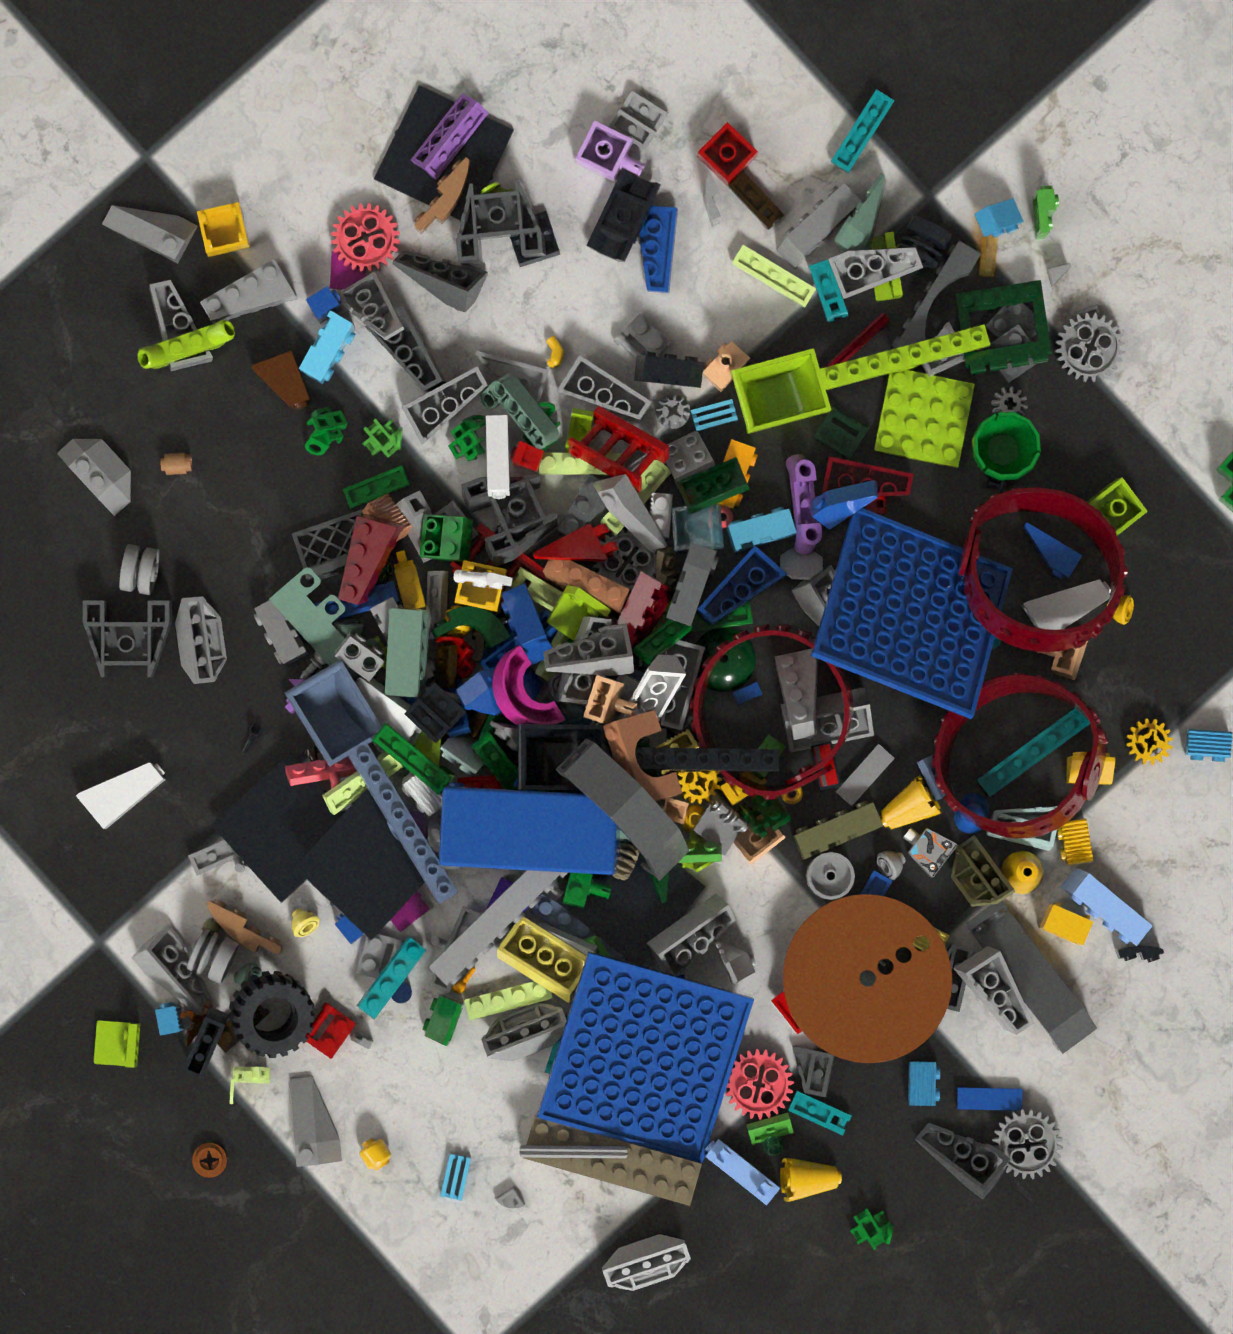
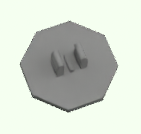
M791 548L780 555V568L791 579L811 580L823 572V557L815 551L810 554H800L794 548Z

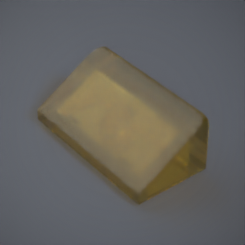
M983 233L981 235L979 275L982 277H995L998 237L993 238L992 235L984 237Z

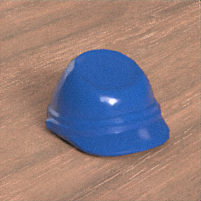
M969 793L960 801V804L968 810L988 818L990 807L988 800L984 796L977 793ZM958 810L954 812L955 825L962 832L974 834L982 830L967 820Z

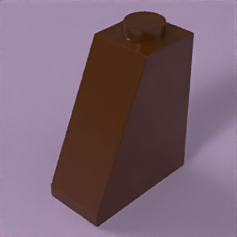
M292 351L251 366L254 373L291 409L295 407V410H299L308 406L307 403L311 400Z

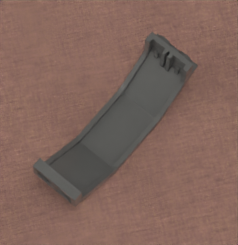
M586 738L556 768L561 776L570 780L617 825L644 856L647 863L643 862L641 866L659 881L690 851L677 825L649 793L596 743Z

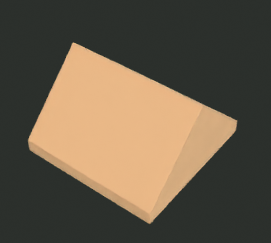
M760 814L756 818L762 820L764 817ZM748 823V829L745 832L740 831L733 843L748 863L752 864L785 839V836L779 829L774 832L771 827L765 829L767 835L764 838H760L758 834L752 831L751 825Z

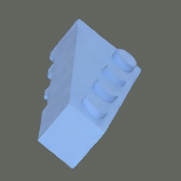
M1077 867L1060 887L1071 896L1070 899L1079 906L1082 904L1086 907V912L1095 919L1097 917L1103 921L1102 925L1111 932L1115 930L1120 934L1118 938L1126 945L1131 943L1137 946L1152 927L1149 922L1090 873Z

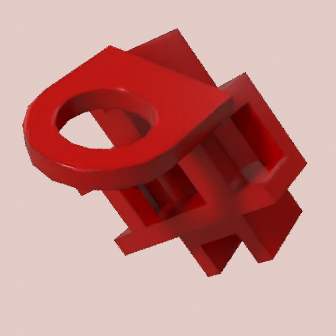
M437 637L436 642L445 643L446 645H458L457 655L459 654L460 657L457 660V677L460 675L462 678H469L477 666L471 659L475 652L474 649L463 638Z

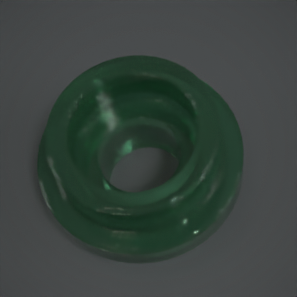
M778 1136L768 1137L762 1144L763 1150L770 1156L779 1155L783 1151L784 1141Z

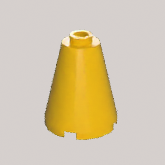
M922 776L916 777L881 810L882 815L879 817L885 828L889 826L890 829H894L942 813L939 810L941 807L938 801H935L930 789L924 787L923 784L926 782Z
M1017 851L1010 854L1003 861L1001 872L1014 888V893L1027 894L1033 892L1040 886L1043 880L1044 869L1041 861L1037 856L1027 851ZM1025 868L1028 869V876H1025L1023 873Z
M784 1158L781 1162L785 1163V1167L780 1168L781 1192L787 1195L784 1198L787 1202L836 1189L838 1184H841L842 1175L835 1166L793 1158Z

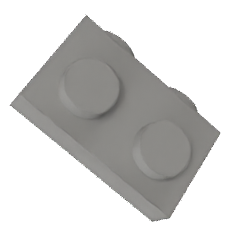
M696 431L667 444L669 445V459L666 461V464L679 492L680 489L677 482L715 466L708 449Z

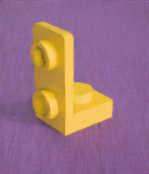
M749 771L741 773L749 780L764 785L767 783L765 777L763 780H760ZM726 782L720 787L732 806L748 796L742 792L743 789L735 784L731 786Z

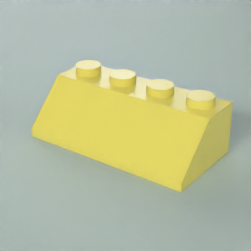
M523 916L513 926L498 947L497 958L566 1002L570 1003L573 999L587 956Z

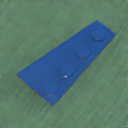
M652 206L640 232L641 252L648 292L669 293L678 216V208Z

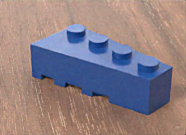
M754 546L703 602L696 613L709 625L714 626L784 579L787 573L759 548Z

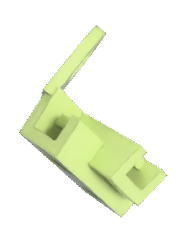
M233 1067L230 1080V1104H233L234 1083L270 1084V1068Z

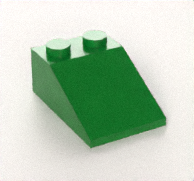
M439 995L438 999L434 997L430 1010L433 1011L431 1019L426 1018L422 1029L426 1031L424 1036L444 1046H448L464 1003L443 995Z

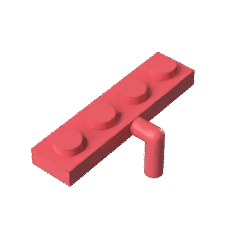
M348 756L331 767L328 766L325 760L285 766L290 786L330 779L332 789L340 783V777L351 776L357 772Z

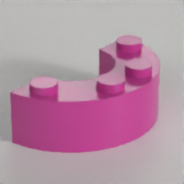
M519 645L508 651L498 662L493 675V693L502 713L516 725L558 724L564 721L565 718L555 701L548 704L538 703L532 700L526 693L523 686V676L531 662L522 647Z

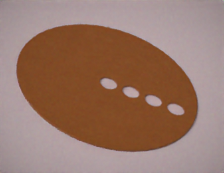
M861 894L832 901L819 908L803 922L791 940L786 953L783 968V987L791 1015L802 1032L814 1044L829 1054L844 1060L859 1063H879L894 1060L912 1052L934 1033L949 1005L952 990V971L948 952L942 939L924 916L898 900L879 895ZM922 935L928 938L929 948L927 950L918 951L914 947L913 942L917 936ZM901 947H906L911 951L912 956L907 963H901L896 959V951ZM882 959H889L893 963V971L888 975H884L878 970V963ZM868 970L874 973L876 980L872 986L861 984L860 974L863 971Z

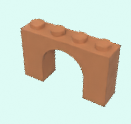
M549 559L543 570L550 585L564 592L567 585L579 587L611 609L609 615L619 619L631 593L628 588L570 560Z
M655 710L620 719L603 726L614 761L632 776L656 802L682 793L676 772L661 777H651L641 770L636 760L635 748L638 740L662 731Z

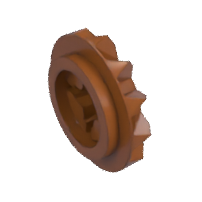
M202 1144L193 1154V1167L203 1177H216L226 1168V1153L218 1144ZM208 1151H210L213 1158H219V1160L212 1163L211 1170L207 1162H201V1160L208 1157Z

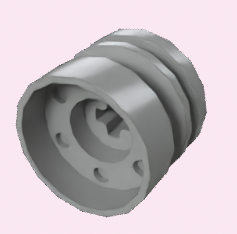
M205 928L191 949L187 969L193 971L197 963H199L197 974L200 975L207 967L209 968L208 979L221 984L232 965L240 943L226 937L221 945L217 944L219 933L215 932L211 940H208L211 930Z

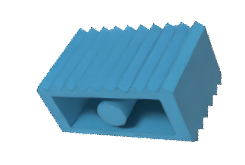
M1014 198L987 206L974 215L984 237L992 235L993 238L1003 235L1005 231L1007 234L1019 229V224L1024 222Z
M1187 729L1185 755L1190 756V760L1203 761L1204 757H1212L1214 762H1225V758H1231L1232 732Z
M175 1001L160 1004V1009L155 1010L160 1036L184 1031L185 1029L182 1022L184 1019L179 1017V1013L182 1011L180 1010L181 1006L175 1005Z
M909 1061L908 1105L936 1106V1101L940 1100V1088H936V1079H940V1066H936V1062Z

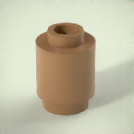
M185 452L164 454V458H161V471H165L166 475L187 474L188 471H192L191 454H186Z

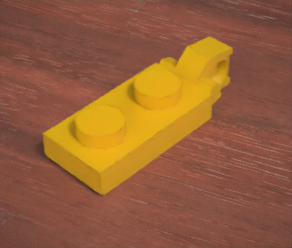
M405 551L396 552L399 563L394 565V572L404 609L426 607L413 560L407 561Z

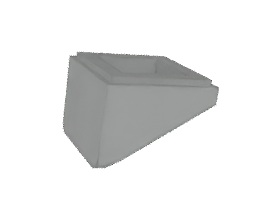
M1066 263L1050 267L1047 273L1051 287L1068 272L1071 264Z

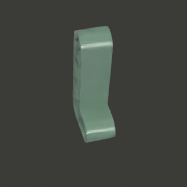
M507 373L495 380L481 394L480 400L483 407L493 410L497 406L502 405L536 448L543 449L558 440L559 431L513 374Z

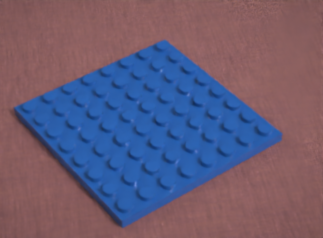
M864 508L852 514L811 656L971 719L975 714L995 636L982 626L968 605L964 591V575H958L963 548ZM979 555L978 561H976V570L980 585L989 600L1002 612L1013 568Z
M588 951L537 1117L703 1163L706 1153L705 1148L708 1146L754 998Z

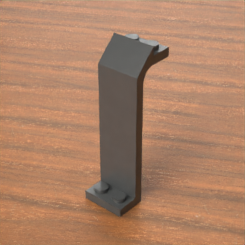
M1004 900L998 904L990 905L966 923L969 931L983 949L989 946L1001 951L1024 1003L1049 1034L1053 1045L1058 1051L1060 1050L1064 1054L1097 1029L1084 1007L1007 909Z

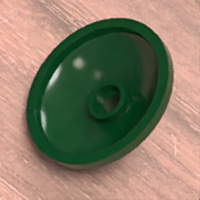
M719 628L710 630L702 635L695 644L706 648L702 665L711 655L715 656L718 653L715 649L726 640L731 643L734 641L733 636L740 632L730 628ZM749 640L735 645L725 653L728 661L722 663L719 660L709 678L707 688L717 692H730L742 687L750 679L755 668L756 657L754 648ZM701 666L699 675H702V673H703V671H704V669L702 668V666Z

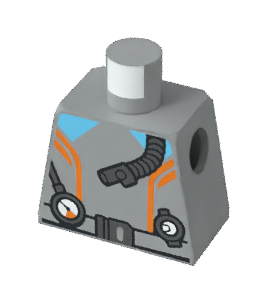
M910 827L903 836L905 840L912 844L907 853L931 878L935 876L957 847L956 843L927 828L920 835Z

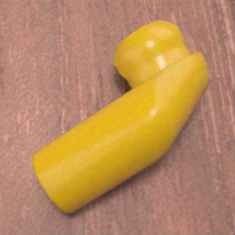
M554 335L546 340L552 350L550 358L547 359V364L550 368L560 366L565 353Z

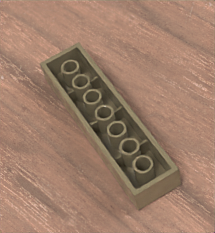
M537 1115L534 1116L526 1145L626 1146L628 1156L627 1158L523 1157L527 1160L688 1206L691 1205L702 1166L701 1162L540 1119Z

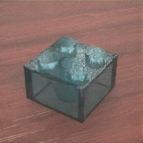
M714 504L691 515L686 506L671 508L674 551L688 553L691 543L712 550L723 548L721 506Z

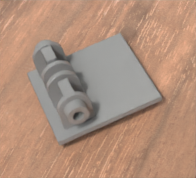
M714 795L693 830L707 842L722 843V854L725 856L740 831L745 832L748 829V825L743 817Z

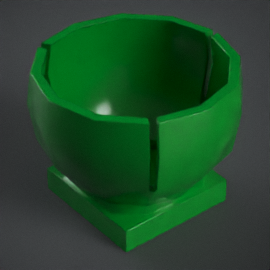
M1015 412L993 413L979 423L972 437L973 458L981 471L997 480L1019 479L1033 470L1040 456V435L1029 419Z

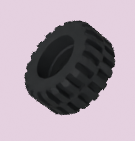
M264 971L260 977L256 974L250 976L251 981L247 983L244 980L240 984L242 989L240 991L235 990L233 994L235 1000L230 1001L229 1008L231 1013H229V1020L232 1023L231 1027L247 1050L250 1052L255 1051L261 1057H264L265 1054L269 1058H276V1054H280L282 1057L287 1056V1051L291 1049L295 1052L299 1049L298 1044L300 1042L305 1043L308 1040L307 1032L312 1033L314 1028L311 1022L315 1021V1013L313 1012L315 1007L310 999V995L298 980H295L289 974L283 975L280 971H274L273 974H270L269 971ZM274 997L286 999L291 1005V1012L284 1025L272 1031H262L255 1027L253 1016L257 1007L262 1002Z

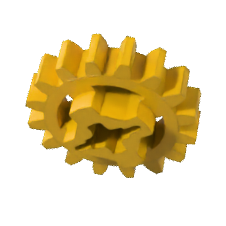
M1144 719V725L1138 721L1136 722L1137 729L1134 727L1130 728L1133 734L1126 735V738L1130 739V743L1125 745L1132 749L1128 752L1129 755H1136L1134 761L1142 759V765H1145L1147 761H1149L1150 765H1154L1155 759L1161 763L1163 762L1162 755L1164 757L1169 756L1166 750L1173 748L1171 745H1168V742L1172 741L1173 738L1167 736L1170 729L1163 730L1164 723L1158 726L1156 719H1153L1151 724L1148 719ZM1148 728L1147 733L1143 736L1137 735L1142 729ZM1157 731L1162 735L1163 741L1158 738ZM1151 736V741L1154 742V745L1148 748V744L1144 740ZM1135 743L1140 745L1142 749L1141 753L1138 751ZM1154 749H1161L1157 755L1150 757Z
M677 771L676 775L679 776L678 781L683 792L681 797L683 799L688 798V802L694 803L696 800V803L702 804V799L709 802V796L716 795L714 790L720 789V786L717 785V782L722 780V778L717 777L720 771ZM696 789V792L699 794H692L689 790Z

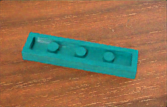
M876 89L835 153L831 163L847 173L850 172L894 103L893 99Z
M407 937L356 1006L375 1020L426 952V949L411 937Z

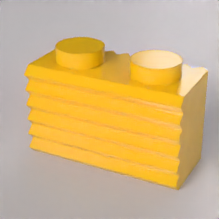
M1087 819L1069 821L1057 829V838L1062 840L1063 849H1060L1062 862L1065 861L1066 865L1093 861Z

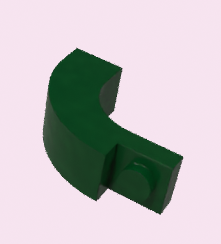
M460 607L446 612L449 621L447 622L444 618L435 623V629L431 630L434 638H437L455 627L470 626L482 635L488 648L511 637L504 624L495 615L477 607Z

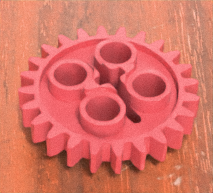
M359 203L358 210L352 205V212L348 213L344 210L345 217H337L340 224H333L337 232H331V236L336 238L331 241V244L338 245L333 251L334 253H341L338 256L339 261L346 259L344 262L345 267L350 263L352 264V271L357 266L360 267L361 273H363L365 268H368L369 272L372 273V267L374 266L379 271V264L383 263L385 266H388L386 259L393 260L394 257L391 252H398L394 245L400 244V240L395 239V237L400 235V232L393 231L398 225L397 223L391 224L393 220L392 215L386 218V209L381 213L379 212V205L374 210L371 208L370 203H368L366 209ZM370 219L377 221V225L373 229H368L365 226L366 222ZM349 228L357 229V234L354 237L346 236V231ZM379 230H383V233L375 234ZM363 234H366L367 236H370V237L368 238L369 241L366 242V243H365L364 240H361V239H363V237H362ZM377 239L385 240V245L379 249L374 247V242ZM358 241L353 246H348L349 243ZM358 247H363L366 250L362 257L354 255V251Z
M758 1049L755 1050V1055H752L749 1050H747V1057L739 1054L741 1061L735 1060V1067L732 1068L729 1083L726 1087L730 1088V1090L725 1093L726 1096L732 1095L729 1104L737 1103L734 1108L735 1111L742 1108L743 1116L748 1111L750 1112V1119L756 1113L759 1120H761L763 1113L770 1118V1111L773 1110L774 1113L778 1114V1106L783 1109L785 1108L782 1102L783 1100L790 1101L786 1094L793 1093V1090L789 1089L788 1085H792L794 1082L788 1080V1077L793 1075L792 1072H785L789 1065H780L783 1061L782 1057L775 1060L776 1053H772L769 1057L766 1049L762 1055H760ZM748 1065L756 1067V1074L753 1077H748L744 1073ZM764 1065L761 1082L765 1083V1085L759 1088L757 1102L753 1103L756 1090L753 1081L758 1080L760 1066ZM769 1070H775L778 1074L777 1079L773 1082L766 1080L765 1076ZM748 1086L751 1088L752 1094L749 1098H742L740 1096V1089L742 1087ZM765 1091H770L773 1094V1099L769 1103H764L761 1100V1095Z

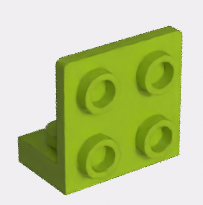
M567 585L546 622L572 641H575L583 616L607 617L611 609L579 587Z
M97 1021L94 1063L130 1068L137 1067L141 1023Z

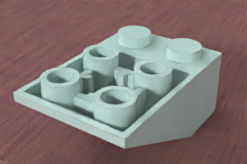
M464 734L452 738L449 737L440 748L443 752L442 757L452 764L456 761L460 763L461 766L459 768L471 777L473 774L478 776L485 766L480 757L473 752L474 749L471 746L475 742Z

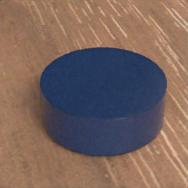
M402 982L391 997L393 1001L400 1004L409 1001L412 996L410 985Z

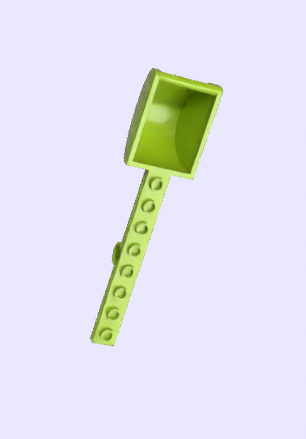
M984 324L821 369L819 368L813 348L730 371L745 420L746 431L749 434L831 412L826 390L892 372L909 370L918 365L989 347L990 341Z

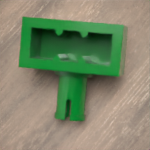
M570 873L562 903L583 909L589 894L609 899L612 885L593 881V874Z

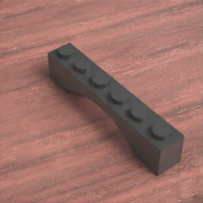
M961 241L956 246L954 244L951 245L946 253L949 256L945 264L940 263L935 272L938 277L935 282L930 280L924 290L927 293L924 300L919 299L913 310L917 312L913 318H907L902 327L905 329L902 337L897 335L891 345L894 349L926 340L925 325L932 302L949 284L968 276L981 253Z

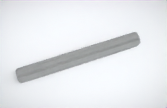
M520 1146V1157L627 1158L628 1156L626 1146Z

